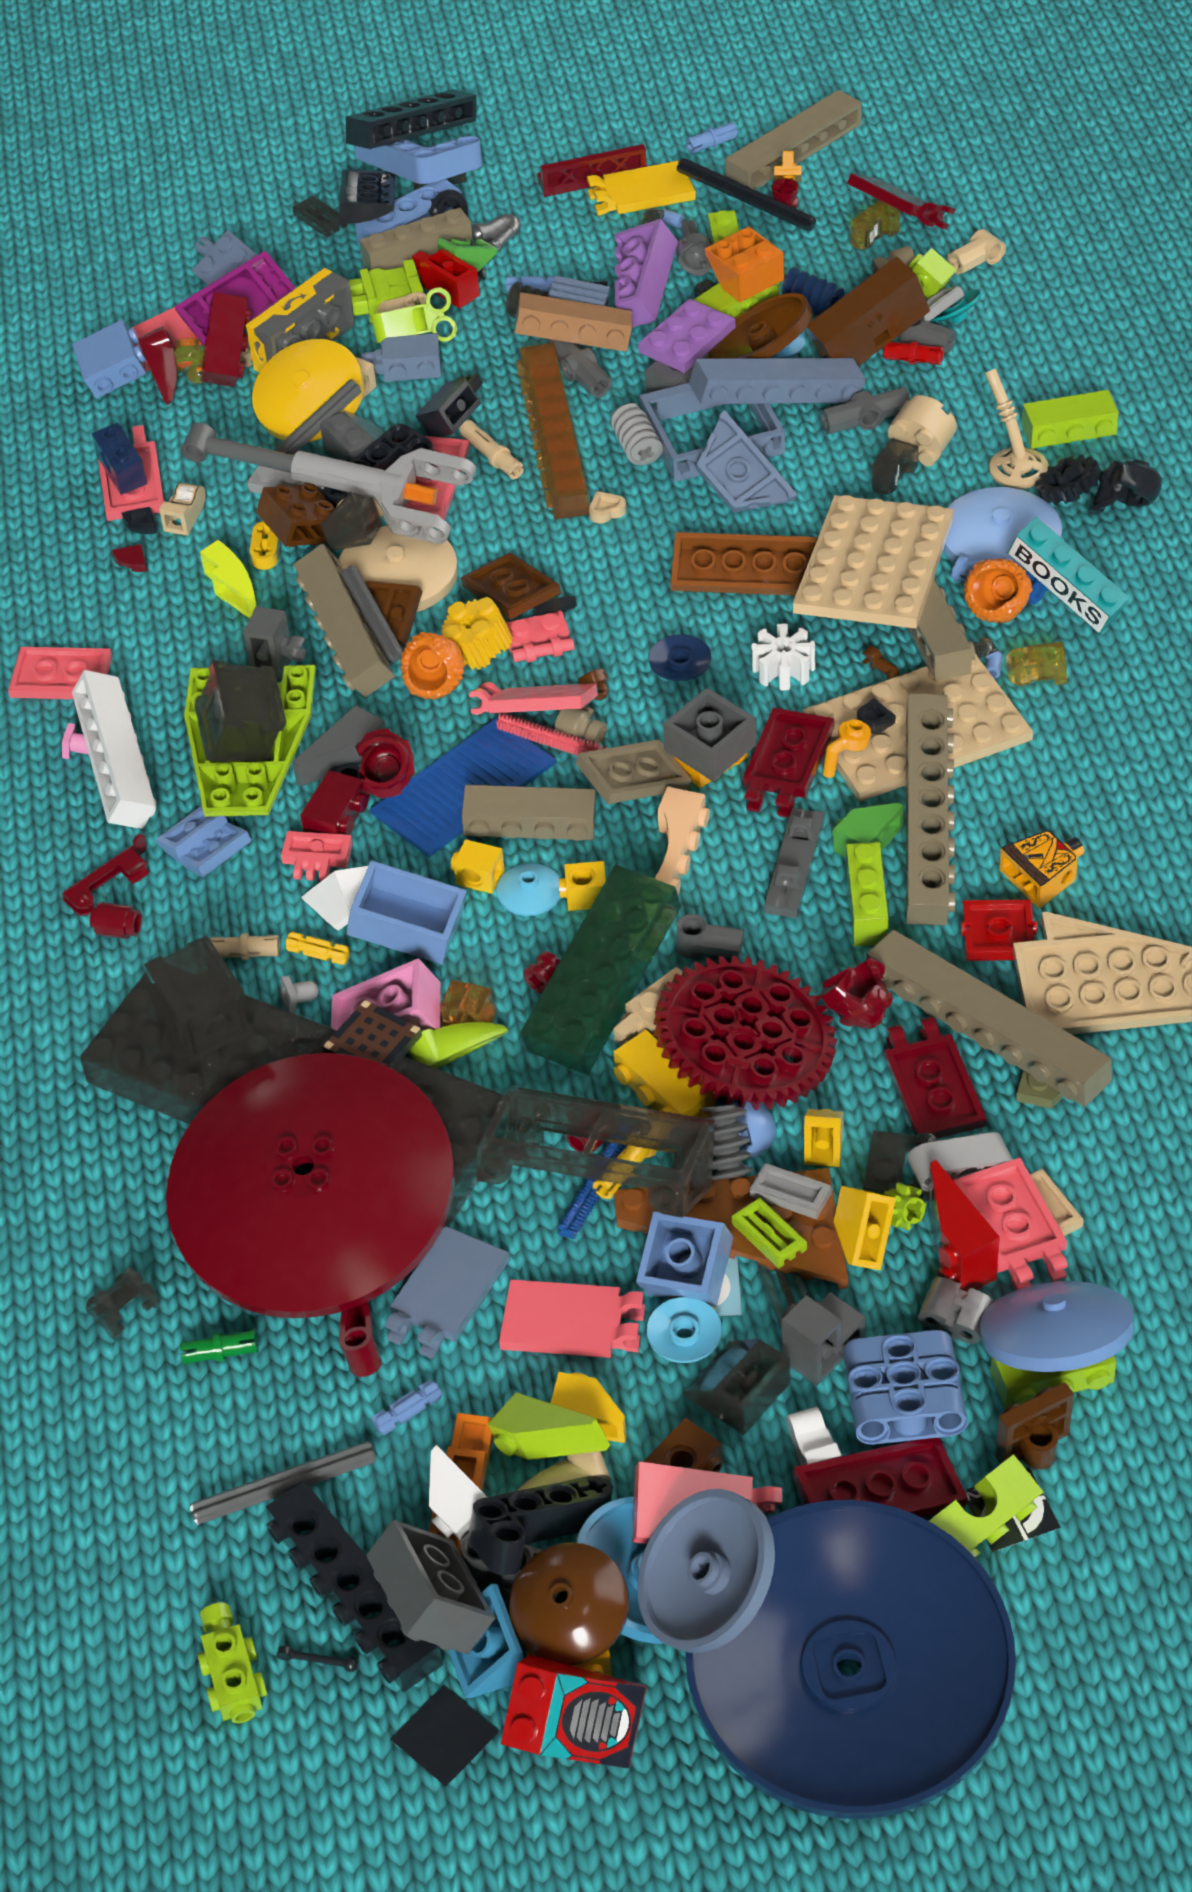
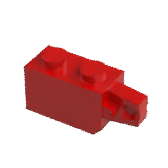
M441 249L431 256L419 251L412 256L417 273L421 277L422 286L429 291L434 288L445 289L451 297V304L457 308H462L480 296L477 269L450 252ZM434 293L445 300V297L442 294Z

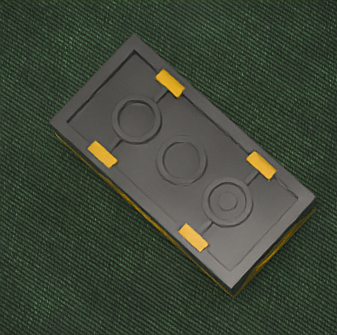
M323 268L246 324L254 370L260 372L263 366L275 354L294 343L310 339L335 341L355 326L349 280Z

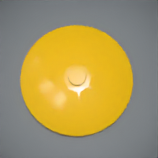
M310 339L294 343L275 354L259 372L252 391L254 412L266 431L284 441L348 380L355 381L360 387L361 393L341 412L346 411L354 414L361 403L364 393L363 371L350 350L337 342L325 339ZM321 430L309 442L322 439Z

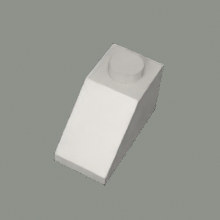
M436 1445L431 1450L429 1507L436 1515L432 1523L447 1538L453 1533L462 1542L470 1531L473 1504L487 1496Z

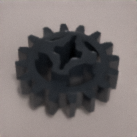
M1080 455L1077 459L1070 456L1059 460L1055 467H1047V472L1039 475L1041 479L1036 481V489L1040 498L1044 499L1047 503L1053 502L1054 505H1057L1060 501H1064L1067 504L1068 502L1080 499L1082 493L1089 494L1091 487L1098 486L1097 481L1100 480L1101 470L1097 460H1093L1092 456L1085 458L1084 455Z

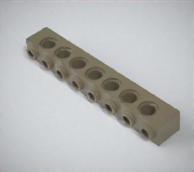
M908 694L906 710V924L947 925L948 912H955V892H949V885H954L955 865H949V858H954L955 838H949V831H954L955 814L954 811H948V805H953L954 785H948V779H953L954 759H948V753H953L954 734L948 733V728L953 727V708H947V695Z

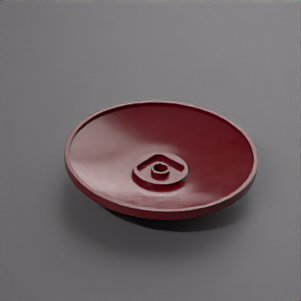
M318 1053L289 1057L266 1064L236 1079L215 1095L195 1116L184 1132L170 1165L166 1191L168 1220L177 1247L190 1269L210 1290L226 1301L258 1314L282 1318H309L335 1314L359 1306L388 1291L404 1279L430 1251L441 1233L452 1204L455 1187L454 1155L446 1127L432 1102L420 1088L392 1068L376 1061L346 1054ZM303 1163L314 1165L311 1172L306 1175L295 1173L297 1167Z

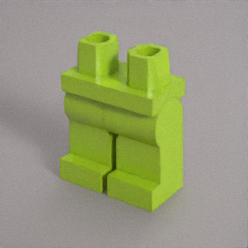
M414 260L402 261L403 267L389 270L376 268L369 272L368 269L359 270L360 278L349 280L354 316L368 314L369 320L372 322L370 315L376 314V309L382 302L404 297L415 292L423 293Z

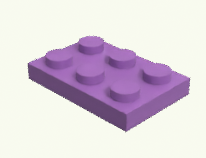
M689 298L638 343V351L645 356L685 373L694 365L696 359H701L736 328L735 318Z

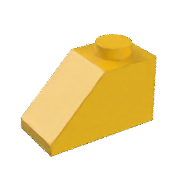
M830 1109L807 1110L804 1118V1165L840 1167L844 1124L843 1111H832Z
M841 1186L833 1222L847 1264L881 1270L896 1198L871 1191Z
M558 1372L550 1403L596 1418L608 1441L625 1443L627 1437L625 1416L598 1380L588 1377L583 1373L575 1372L568 1374Z

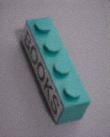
M1035 517L1016 535L1007 552L1099 634L1120 615L1130 599L1129 596L1038 517Z

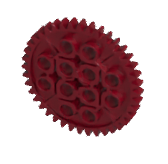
M719 956L717 964L710 958H707L704 966L694 962L692 970L684 967L682 975L676 973L673 981H668L665 991L661 992L653 1025H656L654 1036L658 1037L656 1045L663 1048L661 1057L670 1059L669 1069L679 1068L678 1079L689 1077L687 1086L691 1088L697 1084L700 1085V1095H704L708 1091L713 1092L712 1101L716 1102L723 1096L725 1097L726 1106L731 1105L733 1100H737L740 1108H745L746 1103L751 1102L754 1110L759 1109L761 1102L771 1110L775 1101L783 1108L786 1106L788 1099L793 1103H797L800 1095L806 1098L810 1090H817L819 1082H823L826 1074L829 1073L836 1053L834 1049L837 1043V1039L834 1038L836 1028L830 1026L833 1020L832 1016L825 1015L828 1009L827 1006L818 1005L821 997L819 995L809 996L810 986L799 987L801 978L789 980L790 971L786 970L778 974L777 965L775 964L766 969L764 960H760L755 966L752 965L750 957H746L744 963H740L736 956L732 957L731 963H727L723 956Z

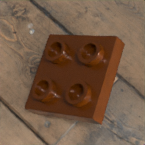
M1066 1382L1054 1388H1044L1033 1399L1021 1405H1011L999 1416L996 1458L1000 1464L1013 1454L1019 1461L1022 1459L1029 1467L1042 1470L1054 1464L1058 1440L1068 1436L1070 1431L1074 1393ZM1034 1443H1043L1046 1446H1037Z

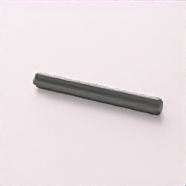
M365 1441L192 1502L190 1504V1511L196 1524H202L281 1496L303 1481L308 1485H312L372 1464L376 1461L373 1446L370 1442Z

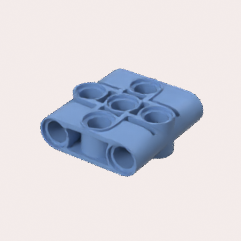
M941 1330L858 1338L851 1340L843 1348L855 1434L862 1443L883 1444L958 1435L967 1428L968 1418L960 1383V1369L956 1362L952 1339L948 1333Z

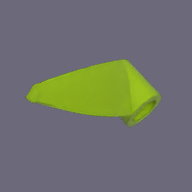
M466 1022L434 1030L427 1029L422 1031V1037L409 1052L420 1073L427 1074L507 1034L508 1029L502 1024L486 1022Z

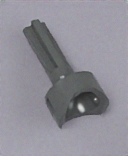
M684 219L680 228L683 238L676 247L677 259L685 271L695 276H702L712 269L705 255V248L712 245V243L704 234L698 233L696 222L693 219L689 222L687 219Z

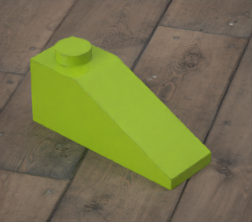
M517 1392L487 1424L495 1437L494 1443L502 1453L508 1456L516 1455L528 1460L606 1451L610 1446L596 1418Z

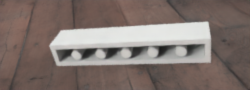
M84 670L72 691L107 822L143 829L148 819L156 811V800L153 798L150 779L146 774L143 764L144 759L139 750L137 735L134 733L131 714L127 709L125 693L122 691L118 677Z

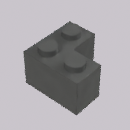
M831 1292L821 1302H815L806 1295L797 1305H790L781 1317L782 1362L816 1386L844 1359L843 1348L848 1342L858 1338H865V1316Z

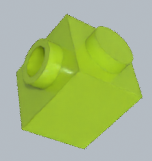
M932 248L924 256L919 253L909 265L912 271L916 273L924 296L928 299L943 289L957 271Z

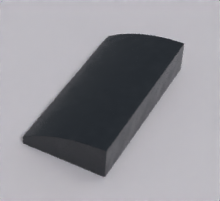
M342 169L339 224L366 222L394 211L395 174L388 171Z

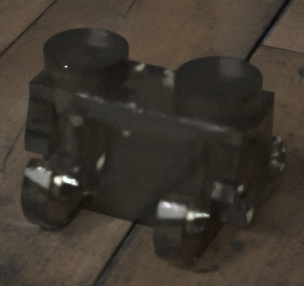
M128 1267L117 1276L114 1285L105 1292L99 1290L87 1301L86 1311L97 1324L107 1331L112 1339L116 1340L121 1336L120 1333L125 1330L121 1323L115 1324L121 1319L118 1311L136 1296L142 1300L146 1299L141 1304L145 1311L152 1307L156 1308L161 1303L151 1284L143 1280L139 1272H135L132 1268Z

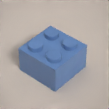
M653 1211L636 1283L646 1295L668 1299L688 1297L702 1300L710 1306L717 1307L733 1235L726 1225L721 1222Z

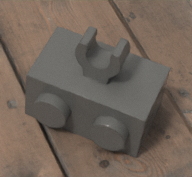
M255 607L243 631L252 677L281 681L284 666H289L291 660L297 662L304 660L307 650L301 648L305 639L300 636L290 637L285 611Z

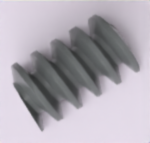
M735 1105L700 1108L701 1111L711 1113L710 1117L701 1121L702 1125L712 1127V1131L704 1134L703 1139L714 1142V1145L704 1150L705 1154L715 1156V1160L707 1163L706 1168L717 1171V1174L707 1178V1180L738 1178L751 1172V1166L741 1164V1161L751 1156V1152L740 1149V1146L749 1142V1138L738 1135V1132L748 1128L747 1123L737 1121L738 1117L747 1113L746 1109Z

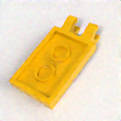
M679 161L605 174L603 179L597 175L587 176L589 186H596L593 189L587 190L590 200L604 201L601 204L595 205V211L598 216L616 210L619 215L696 200V191L689 177L677 171L676 167Z

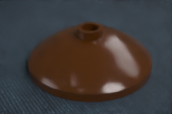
M583 1543L557 1544L537 1553L519 1572L510 1595V1619L520 1642L535 1656L567 1665L586 1663L607 1651L621 1634L629 1611L627 1583L616 1563L601 1550ZM561 1591H567L568 1597L566 1601L557 1603V1595Z

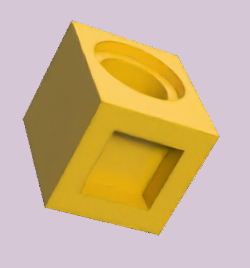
M465 839L461 849L453 854L451 860V870L454 871L456 885L493 894L498 881L505 871L502 848Z
M604 861L564 864L565 878H559L560 898H567L568 911L608 908Z

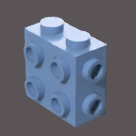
M123 319L72 344L83 380L95 398L110 393L114 389L147 374L143 362L146 361L145 355L141 347L137 345L139 344V337L133 327L128 329Z

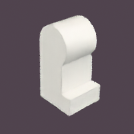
M818 1407L787 1415L788 1430L801 1465L841 1457L837 1444L833 1442L829 1430L825 1427Z

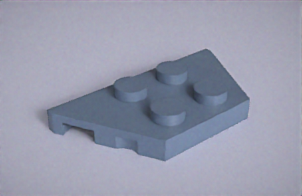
M724 410L696 464V470L733 513L789 503L796 500L798 494Z

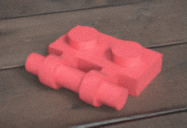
M562 611L506 622L513 637L509 651L512 654L514 663L524 660L526 663L536 661L538 657L553 655V657L563 656V652L574 650V642L570 638L569 629Z

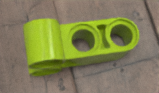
M434 288L427 293L425 304L370 315L376 343H381L387 337L419 335L429 332L435 334L437 333L436 326L440 321L448 322L451 325L452 331L448 337L438 335L439 342L452 340L456 335L457 325L452 318L444 316V312L451 304L449 293L445 289ZM440 293L445 297L446 303L442 309H435L431 306L430 298L432 294Z

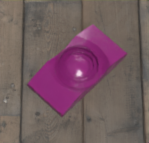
M265 250L176 305L175 311L202 345L205 346L209 307L214 292L248 298L247 308L251 309L250 321H252L296 288Z

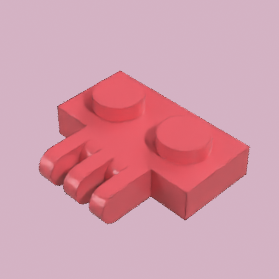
M287 831L281 853L282 863L295 865L293 878L296 880H301L304 870H307V880L314 881L316 872L319 871V880L322 881L329 876L331 867L347 868L353 845L352 835Z

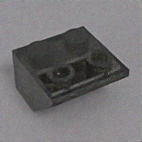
M760 1339L730 1340L683 1391V1394L742 1435H745L790 1384V1358Z

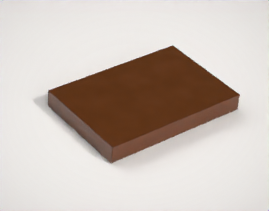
M511 552L461 577L462 586L480 599L484 597L492 599L500 613L510 620L561 594L558 583Z

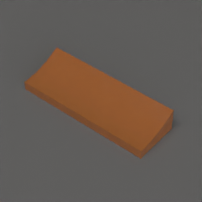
M675 532L671 591L796 596L818 537Z

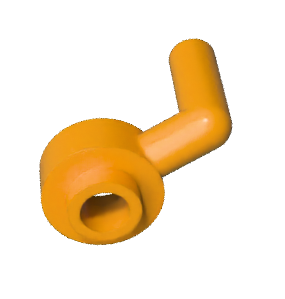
M852 719L840 725L837 739L826 748L822 771L823 776L827 778L835 776L838 755L841 751L845 749L861 751L868 747L871 729L866 723Z

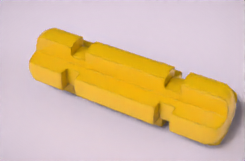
M290 932L285 941L288 951L298 954L303 951V955L325 961L332 959L333 963L345 965L350 957V948L347 945L336 943L333 946L331 941L308 935L304 938V934Z

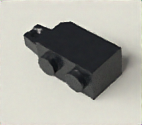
M477 373L446 382L415 415L428 436L443 437L454 434L481 404L475 392L483 382Z

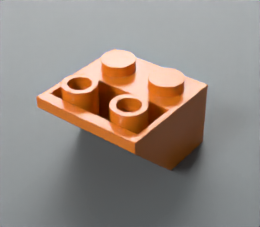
M750 226L705 248V255L722 289L739 303L784 280V252Z

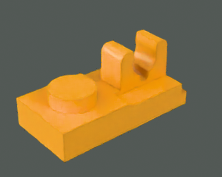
M783 151V163L780 166H774L775 181L788 178L796 182H802V166H797L794 163V151Z

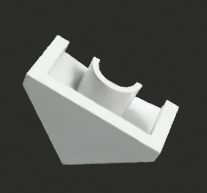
M368 866L334 871L301 898L332 927L339 931L348 924L350 909Z

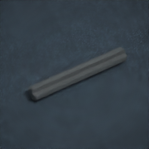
M348 380L273 451L295 455L321 430L320 422L340 413L361 393L358 384L353 380Z
M351 565L342 571L341 576L386 657L391 663H397L402 658L403 650L355 566Z

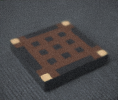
M364 1000L323 1045L324 1053L362 1057L393 1069L422 1037V1031L420 1027Z

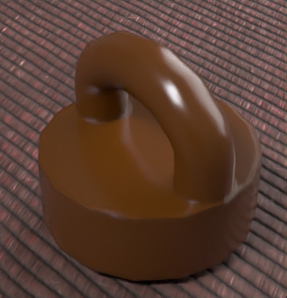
M600 668L581 676L577 684L597 683V688H600L601 692L598 693L594 700L600 701L608 696L609 690L606 683L610 679L606 670Z

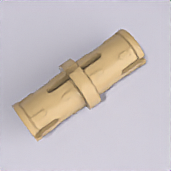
M243 933L240 937H211L212 959L234 957L242 958V960H250V957L257 956L279 957L280 937L279 935L249 936L248 933Z

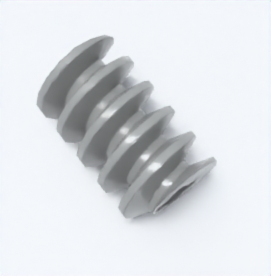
M628 403L616 409L610 420L611 427L628 460L635 465H647L656 461L662 454L663 445L655 433L647 414L640 410L636 403Z

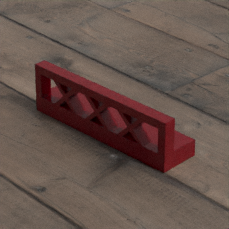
M644 144L541 165V172L537 173V182L544 197L590 188L587 176L597 175L603 179L605 174L647 167L646 148Z

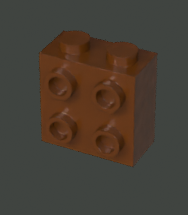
M309 483L292 486L263 487L256 511L258 516L285 547L336 542L343 519L314 484Z

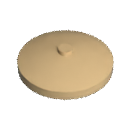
M389 526L379 527L360 535L347 545L338 559L343 570L351 565L355 566L364 582L375 581L419 586L423 592L417 612L425 610L441 601L453 588L458 575L456 553L448 540L445 543L437 544L393 534Z

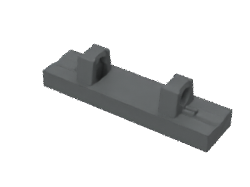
M792 808L765 901L766 914L798 918L825 822L824 812Z

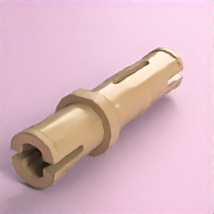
M467 420L460 426V435L469 440L477 450L484 454L493 467L500 468L511 479H517L523 474V464L511 455L510 450L506 446L496 443L472 420Z

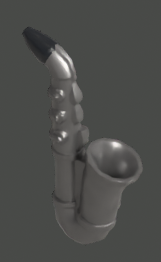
M503 214L487 223L473 224L472 231L476 241L477 239H482L498 248V252L506 242L517 235L521 225L517 216ZM483 267L477 274L478 277L485 280L486 275Z

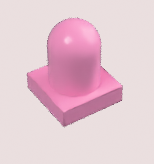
M68 723L62 740V758L69 759L71 752L89 754L84 735L75 733V724Z

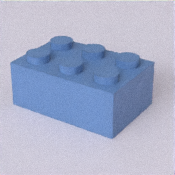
M371 860L350 909L347 935L443 965L463 914L467 890Z

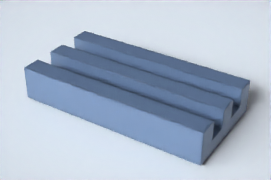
M555 276L549 291V297L605 306L610 287Z

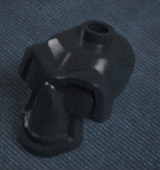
M1113 461L1106 470H1101L1098 490L1092 502V507L1088 509V514H1100L1104 511L1105 507L1113 505L1115 501H1120L1126 506H1148L1157 499L1162 489V477L1146 461Z

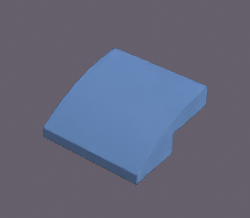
M200 806L158 837L156 841L173 859L203 878L250 843L251 839L246 830L228 823L225 816L204 817L203 808Z

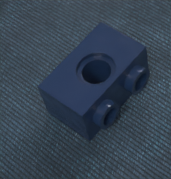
M119 423L91 433L97 458L120 495L147 485L142 459Z

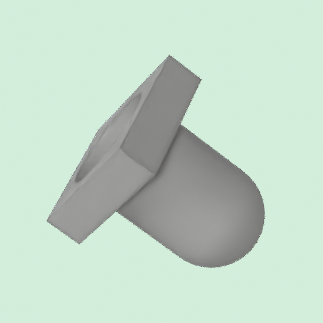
M289 975L281 977L280 997L288 1015L296 1013V1005L298 1003L312 1001L317 997L319 990L314 982L303 981L292 984Z

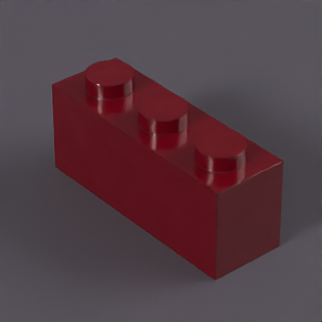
M219 292L213 293L209 307L201 382L234 388L237 378L242 379L245 362L240 361L241 352L246 351L248 335H243L244 325L246 326L250 322L251 309L247 308L248 298Z

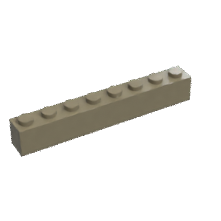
M891 931L866 953L867 959L871 957L885 966L883 983L901 999L912 1002L923 1009L929 1016L936 1017L948 1024L955 1032L965 1034L976 1041L982 1048L989 1049L1003 1057L1007 1063L1031 1074L1038 1082L1046 1083L1056 1089L1066 1099L1074 1100L1085 1107L1112 1081L1111 1057L899 932Z

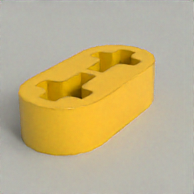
M264 521L257 523L253 527L250 544L252 565L260 570L271 569L278 563L281 541Z

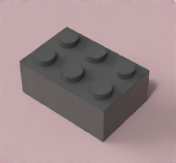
M392 1520L367 1553L366 1557L374 1570L373 1575L381 1584L387 1596V1603L394 1610L401 1623L400 1628L408 1638L414 1641L423 1640L436 1644L446 1651L452 1649L469 1654L495 1620V1616L452 1539Z

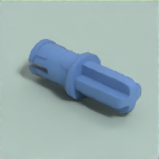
M732 122L714 129L709 127L703 133L686 138L685 142H690V144H686L687 150L690 154H695L710 147L714 149L718 144L735 138L738 130Z

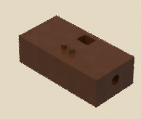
M896 256L812 320L806 329L819 358H853L859 366L928 314L930 309L916 273Z

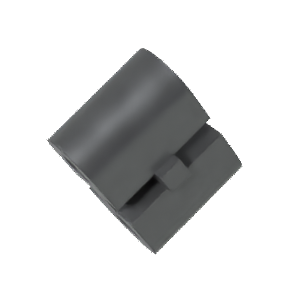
M943 1277L934 1278L918 1314L919 1322L932 1330H948L952 1332L951 1338L967 1344L978 1343L981 1339V1317L985 1310L993 1303V1300L988 1295L969 1288L968 1292L959 1289L960 1283ZM928 1317H932L936 1321H931ZM963 1331L969 1332L972 1335H966Z

